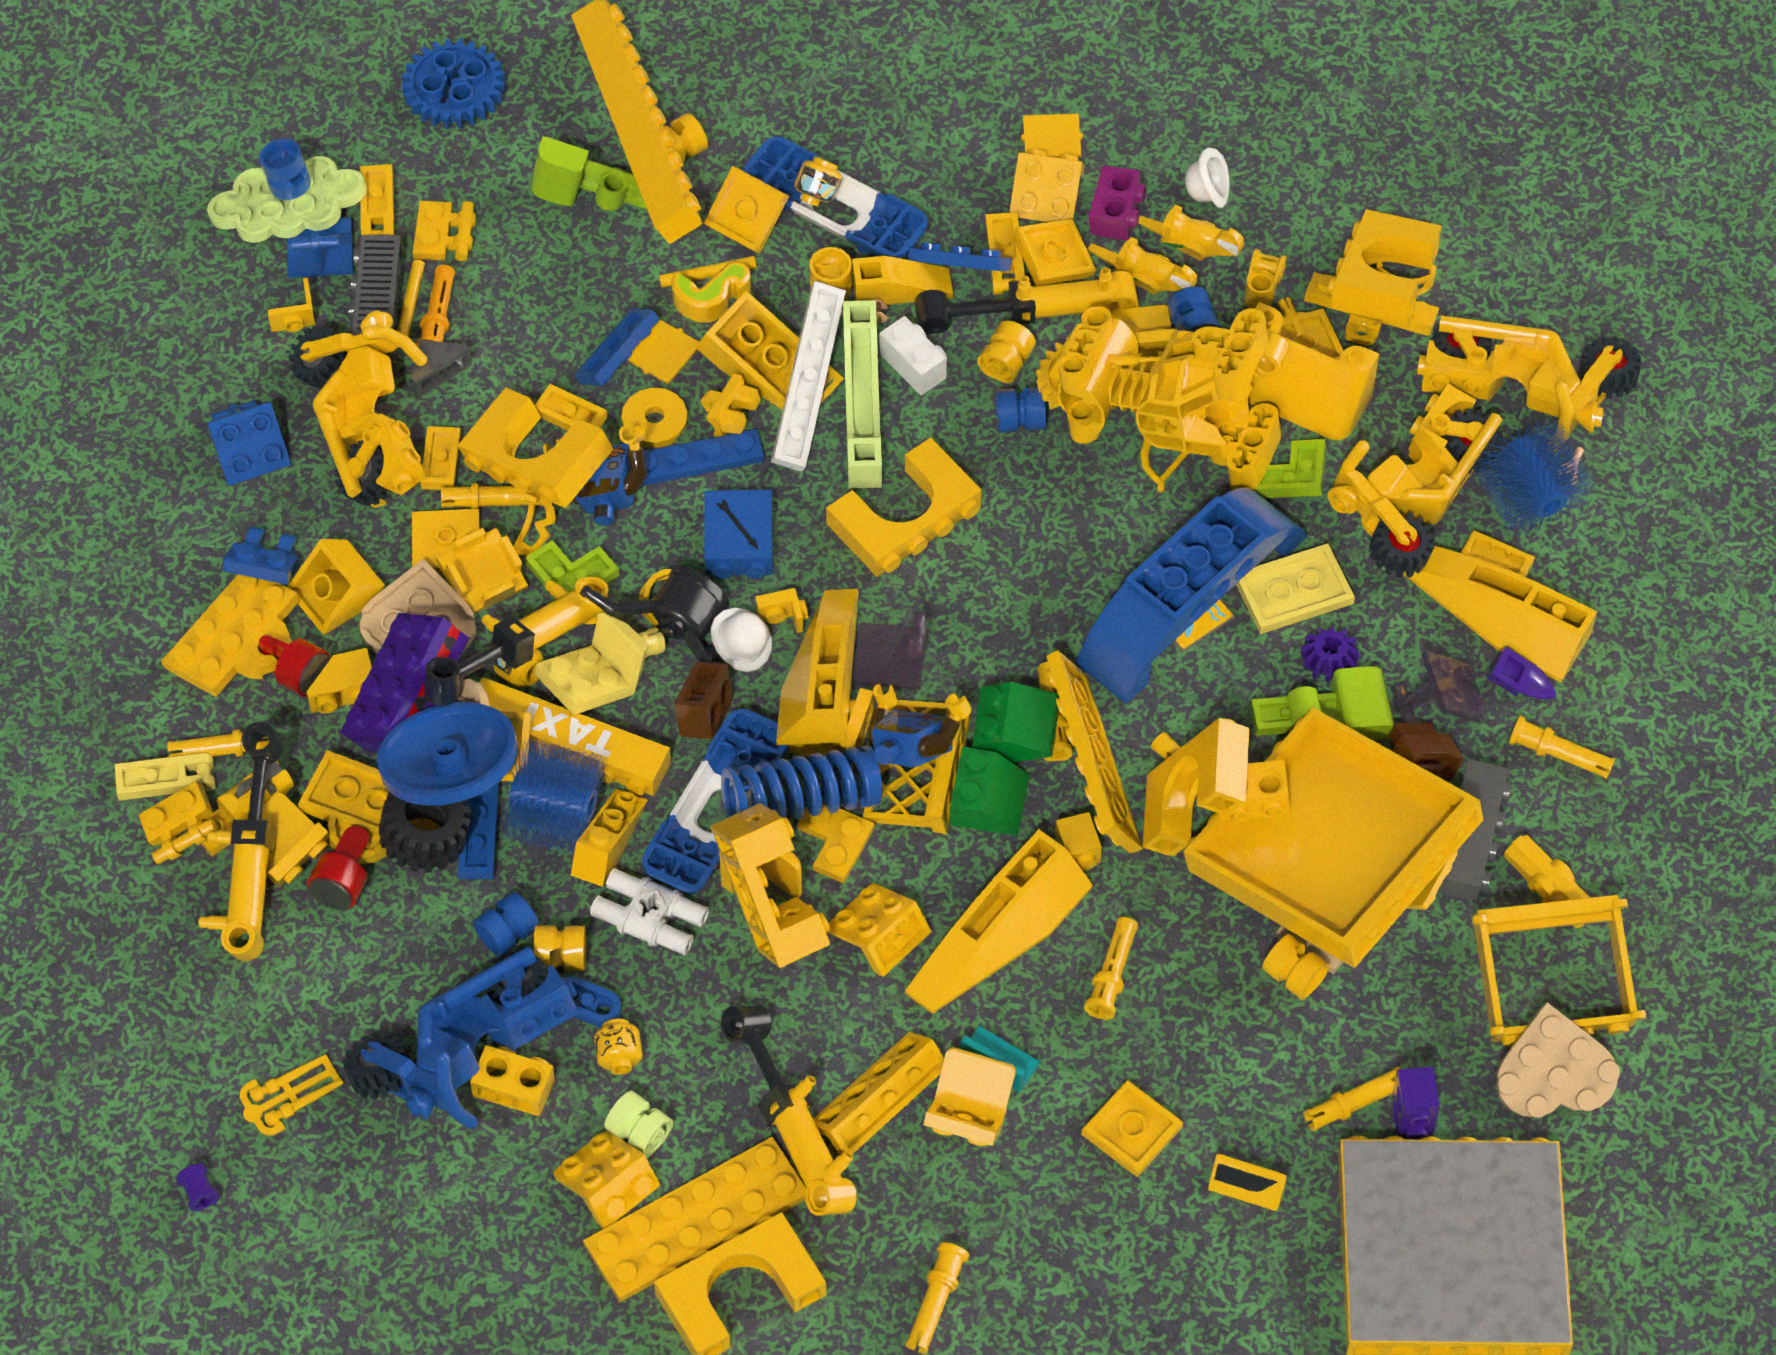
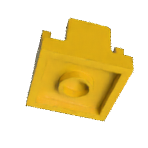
M483 528L454 541L451 550L436 557V562L448 584L458 593L460 598L467 602L474 614L528 588V584L521 573L522 562L508 536L501 537L497 528L487 533Z

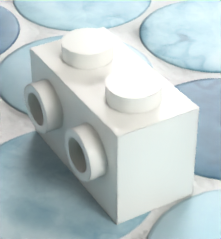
M904 316L879 333V354L920 395H923L946 379V353L939 345L934 346L926 338L925 332L918 324H913Z

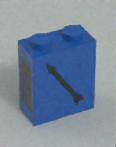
M772 490L704 491L705 575L726 579L731 575H747L750 578H761L767 574H773Z

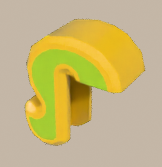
M729 262L701 289L696 287L691 280L678 271L671 278L672 298L675 308L684 317L695 322L710 323L720 319L728 310L730 298H735L737 301L745 291L751 293L750 271L741 262Z

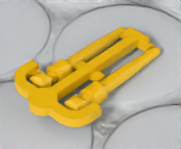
M325 1054L276 1079H269L264 1082L262 1087L259 1086L256 1079L246 1083L240 1091V1099L245 1107L243 1115L245 1120L254 1123L262 1134L273 1136L286 1130L280 1121L281 1118L287 1119L295 1115V1111L314 1102L344 1083ZM323 1063L325 1071L291 1088L289 1082ZM329 1077L333 1080V1082L299 1099L296 1096ZM280 1087L285 1091L259 1106L251 1104L247 1097L250 1091L251 1099L254 1102H259L265 1098L266 1094L272 1095L279 1091ZM290 1099V1104L289 1102H286L285 1104L278 1107L279 1110H272L264 1115L265 1122L268 1126H271V1128L266 1127L261 1120L262 1113Z

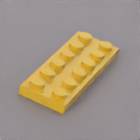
M1057 650L1046 656L1050 669L1047 670V675L1053 687L1058 691L1059 698L1056 699V703L1069 725L1065 729L1071 744L1076 747L1078 756L1075 757V762L1088 784L1084 787L1088 800L1095 806L1097 815L1094 816L1096 827L1102 835L1106 834L1117 847L1121 846L1129 853L1138 852L1143 849L1087 675Z
M770 1137L584 1239L583 1244L618 1301L622 1302L653 1285L654 1281L657 1280L663 1271L672 1267L677 1269L687 1264L698 1252L703 1250L711 1251L720 1246L728 1236L734 1233L742 1234L753 1228L754 1224L765 1216L774 1217L805 1200L806 1187L774 1138Z

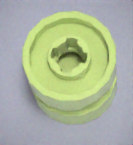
M631 1090L615 1103L606 1118L604 1126L606 1130L622 1140L628 1139L629 1145L642 1152L648 1158L668 1138L673 1127V1120L657 1108L649 1110V1102Z

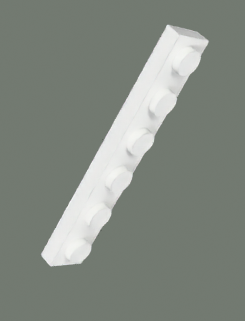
M814 281L811 286L772 454V463L798 471H803L806 467L845 290Z

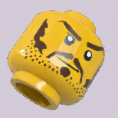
M625 1019L606 1021L595 1033L594 1042L597 1063L603 1069L611 1071L614 1075H623L631 1072L632 1068L642 1060L640 1032L633 1024H629V1021Z

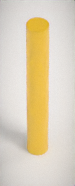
M751 256L678 272L693 282L713 278L729 262H741L749 270L756 269L757 267L755 257ZM675 272L659 275L661 288L672 286L671 278Z
M418 259L412 261L397 332L407 337L410 334L425 263Z

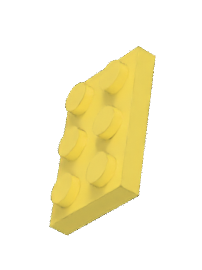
M1328 543L1256 566L1236 584L1260 634L1352 605L1355 600V596Z

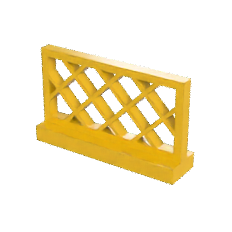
M897 700L896 705L888 709L889 712L900 710L929 715L945 714V717H949L951 713L945 703ZM971 714L962 720H958L960 726L952 741V750L914 767L908 772H905L900 765H883L878 762L880 774L894 767L901 775V777L887 786L882 782L881 799L887 796L895 806L885 813L873 812L874 807H865L863 819L880 824L930 827L933 832L947 834L950 821V803L961 750L966 744ZM927 769L933 776L932 781L919 789L912 779ZM908 783L914 790V793L899 802L892 792ZM921 799L926 805L925 815H910L906 808Z

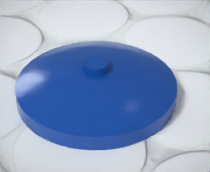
M455 702L447 706L437 705L424 709L395 726L380 745L377 765L384 786L397 798L418 805H446L475 797L497 784L512 768L517 757L518 743L512 723L499 710L479 703Z

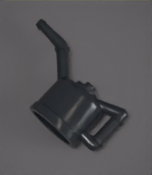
M682 565L674 566L668 578L653 599L614 602L586 585L579 593L583 598L586 597L606 613L618 618L627 615L652 613L658 621L662 633L668 638L685 640L699 662L714 663L720 657L713 642L706 648L702 640L709 633L714 618L723 610H727L729 600L714 582L694 569Z

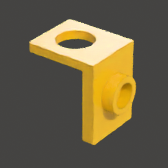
M303 278L307 304L268 310L271 332L283 330L297 332L303 327L315 325L308 278Z

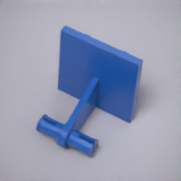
M340 218L336 224L328 229L313 231L306 228L299 235L287 238L288 278L353 274L352 219Z
M255 399L238 406L234 403L228 405L229 409L211 414L212 421L206 422L228 486L291 465L270 401L257 405Z

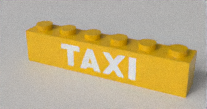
M484 677L479 682L488 695L490 707L499 711L531 713L529 747L533 753L536 746L535 756L539 747L537 757L540 754L541 744L542 750L544 749L543 755L545 756L546 753V759L548 753H550L548 759L550 758L552 749L551 758H553L555 747L556 753L558 752L557 760L560 756L561 761L564 751L562 763L566 752L565 764L568 754L570 756L572 754L571 764L574 758L573 767L576 758L578 759L576 762L577 767L579 755L581 754L579 767L582 762L581 769L583 768L586 757L585 767L588 761V770L591 760L590 770L592 764L593 769L596 764L595 773L598 767L600 769L598 776L600 781L604 783H612L614 781L625 785L627 790L633 794L643 795L646 793L651 796L655 795L671 765L670 748L582 714L573 715L566 708Z

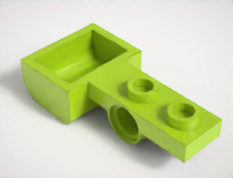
M545 136L542 137L530 184L532 192L538 198L564 206H571L575 203L579 189L582 188L595 192L596 203L607 211L619 209L623 202L646 208L633 174L624 172L620 168H611L587 160L588 150Z
M1374 666L1337 669L1334 671L1330 683L1332 693L1318 694L1315 688L1304 686L1293 689L1287 694V697L1251 699L1249 707L1255 735L1290 733L1297 720L1305 717L1312 708H1315L1371 740L1389 739L1388 735L1394 722L1382 670Z

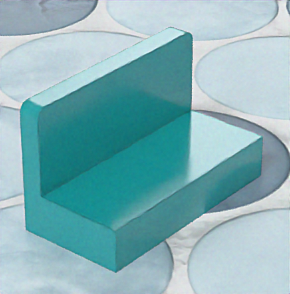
M981 1026L976 1029L971 1038L964 1035L960 1040L961 1050L1012 1064L1016 1069L1012 1089L1019 1093L1039 1067L1038 1060Z

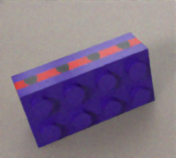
M398 613L390 626V631L381 649L376 654L375 662L367 678L361 685V690L352 709L346 716V721L340 733L363 750L378 754L384 738L395 726L417 712L437 706L424 698V679L427 662L436 657H447L458 663L469 637L443 617Z

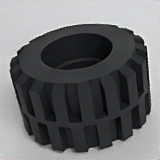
M389 792L387 799L384 801L378 835L381 836V847L387 848L386 855L390 859L397 858L396 864L403 868L405 864L411 866L410 871L417 872L418 868H423L425 873L433 872V867H437L439 870L445 869L448 862L453 864L458 859V855L462 854L465 847L471 815L470 807L466 806L467 800L446 805H418L403 801ZM427 818L436 822L441 828L425 831L411 825L409 820Z

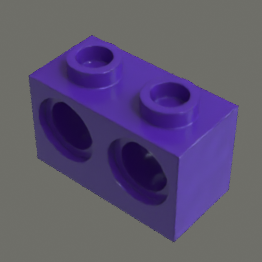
M1434 1067L1397 1069L1391 1102L1398 1137L1407 1138V1140H1420L1424 1137L1433 1136L1440 1107Z

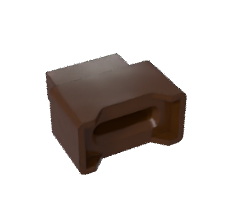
M1394 723L1388 735L1394 745L1392 750L1394 753L1445 780H1452L1455 777L1463 761V756L1449 734H1437L1431 723Z

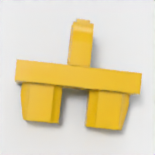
M734 373L722 392L706 391L701 399V404L705 411L709 412L707 420L714 427L715 432L713 436H724L727 433L741 434L746 426L745 415L741 412L742 408L752 411L756 410L761 399L757 389L746 386L742 375Z

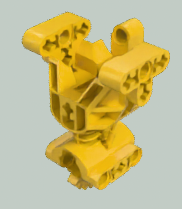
M1094 306L1082 313V323L1076 325L1069 337H1066L1065 343L1063 345L1055 343L1056 352L1046 351V359L1039 361L1040 369L1036 370L1038 390L1041 393L1043 402L1048 401L1050 409L1061 406L1067 413L1071 438L1080 444H1087L1098 438L1112 409H1116L1119 406L1121 411H1126L1130 408L1132 413H1136V424L1140 433L1154 447L1210 456L1213 463L1227 467L1232 491L1239 488H1249L1255 491L1261 479H1263L1281 440L1277 408L1269 403H1261L1255 405L1249 411L1248 398L1253 389V385L1250 384L1252 375L1266 377V375L1277 374L1289 350L1288 342L1283 337L1267 332L1265 315L1258 309L1249 308L1239 312L1230 330L1217 327H1202L1195 332L1174 330L1162 356L1154 357L1149 355L1144 357L1143 354L1139 353L1138 341L1131 329L1121 320L1111 318L1110 311L1107 308Z

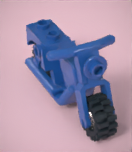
M528 946L421 1006L418 1011L417 1066L412 1062L403 1040L395 1034L392 1037L391 1032H385L382 1037L380 1032L373 1033L372 1039H369L368 1035L362 1037L363 1043L359 1044L356 1041L352 1044L354 1051L347 1050L345 1053L347 1058L343 1059V1068L354 1091L357 1094L360 1093L361 1097L366 1098L370 1095L371 1099H377L378 1094L381 1093L384 1098L389 1096V1091L405 1100L414 1118L421 1116L424 1121L428 1120L435 1106L448 1112L452 1118L466 1128L473 1129L477 1126L478 1120L461 1106L455 1090L479 1071V1065L474 1052L480 1037L488 1033L491 1041L517 1052L515 1048L532 1041L537 1036L577 1015V1008L572 999L577 993L567 976L562 979L552 965L546 967L545 963L539 957H535L533 951ZM484 990H486L488 994L483 996L482 998H478L475 996Z

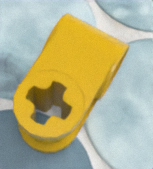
M1259 249L1254 250L1244 296L1245 304L1249 308L1255 309L1259 302L1271 307L1278 285L1282 281L1287 256L1282 255L1279 258L1262 254Z

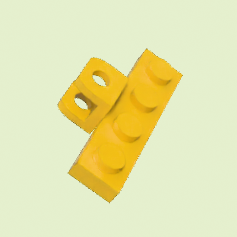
M1314 272L1306 289L1304 301L1331 308L1332 295L1327 294L1331 276ZM1416 301L1408 326L1348 313L1349 320L1345 329V339L1365 346H1371L1378 338L1382 323L1430 336L1438 316L1439 307L1422 301ZM1362 331L1367 335H1359L1356 332Z

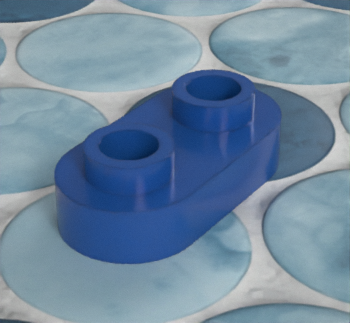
M568 977L578 996L577 1000L574 1001L578 1014L573 1016L574 1018L600 1028L604 1022L620 1018L621 1003L619 997L614 992L578 977ZM601 1007H606L610 1010L606 1015H600L597 1011Z

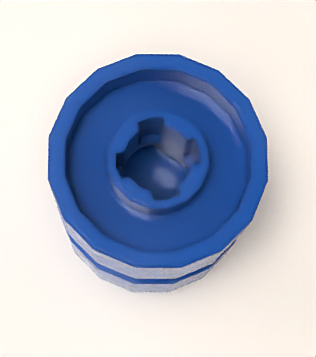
M278 139L264 146L260 152L259 159L273 196L280 200H292L305 194L310 187L311 180L299 145L290 139Z
M1201 287L1185 288L1176 292L1168 300L1167 307L1175 324V329L1195 332L1202 327L1220 328L1216 315L1212 311L1213 307L1209 295L1205 289Z
M1038 387L1024 388L1022 393H1017L1015 389L996 390L997 418H999V433L1017 432L1020 426H1024L1027 431L1046 429L1045 402L1042 400Z
M513 891L496 903V910L487 909L473 919L472 922L479 938L497 957H501L516 945L517 937L524 940L534 933L535 925H539V921L528 903L518 893Z

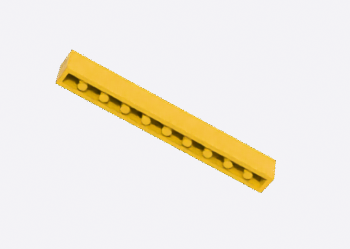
M594 0L573 13L571 17L653 226L671 244L702 225L698 214L701 206L694 194L689 191L693 187L685 172L680 169L684 166L682 159L671 147L675 145V141L670 132L663 127L667 123L660 109L657 106L655 107L658 99L650 86L646 84L650 79L643 67L638 64L641 61V57L636 48L630 44L633 37L625 24L621 22L625 19L622 11L616 3L610 5L607 0Z

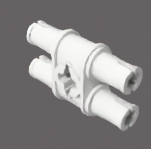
M613 868L610 872L606 887L632 898L630 905L624 907L598 895L590 909L591 916L617 926V931L620 934L625 935L627 933L647 942L650 947L661 945L684 956L689 953L694 942V936L667 925L669 918L677 917L702 928L710 913L709 907L684 898L683 893L679 889H669L653 882L650 877L640 879L617 868Z

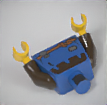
M641 426L633 427V439L630 437L629 427H621L619 437L625 444L612 446L613 451L572 500L574 504L581 505L587 513H594V523L598 525L612 524L614 521V510L630 507L633 504L634 494L637 493L647 476L643 447L639 446V443L645 436L644 429ZM545 443L543 446L544 454L551 450L549 443Z
M877 684L873 688V694L878 708H875L872 713L868 730V742L874 750L875 758L880 764H896L909 767L920 766L952 750V741L960 726L958 720H962L970 715V704L965 696H962L959 701L956 694L952 693L945 701L946 706L951 712L949 717L900 710L889 712L888 709L893 708L897 703L893 686L890 685L889 691L883 695L881 685Z

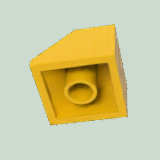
M320 539L287 587L298 593L300 598L298 605L319 631L325 635L361 613L365 605L380 593L385 585L348 540Z

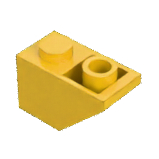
M367 648L332 656L306 691L311 713H331L340 706L354 705L361 690V685L372 668Z

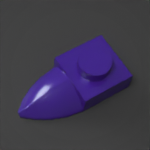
M1508 647L1500 650L1487 676L1489 680L1513 695L1521 693L1537 699H1552L1556 697V692L1550 680L1536 665Z

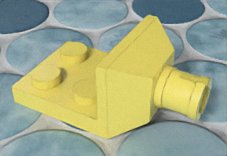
M603 612L598 614L592 645L536 663L534 674L573 715L634 695L643 670L645 658L663 653L665 650V639L663 634L658 632V629L655 627L641 633H636L628 624Z

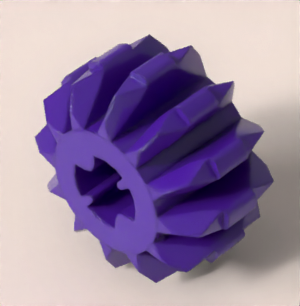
M1333 624L1329 627L1328 631H1324L1318 626L1315 630V635L1308 634L1306 636L1300 656L1304 660V670H1313L1312 676L1314 680L1319 678L1321 674L1325 675V681L1328 685L1334 671L1337 669L1355 668L1356 662L1359 660V652L1356 649L1357 642L1355 637L1347 638L1348 632L1346 628L1336 632Z

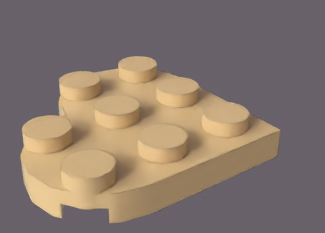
M424 559L374 596L362 609V618L359 623L363 641L376 654L381 649L390 631V626L398 613L445 618L469 637L463 652L477 635L474 613L467 602L460 598L458 593Z
M1546 1002L1501 1060L1495 1077L1497 1076L1496 1088L1499 1093V1100L1505 1107L1522 1117L1539 1118L1553 1112L1559 1105L1570 1110L1592 1111L1595 1108L1601 1107L1612 1097L1617 1087L1620 1069L1615 1063L1614 1057L1602 1044Z

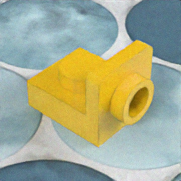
M795 588L755 596L756 614L764 622L778 624L787 617L792 616L796 632H803V620L808 619V611L805 600H798Z

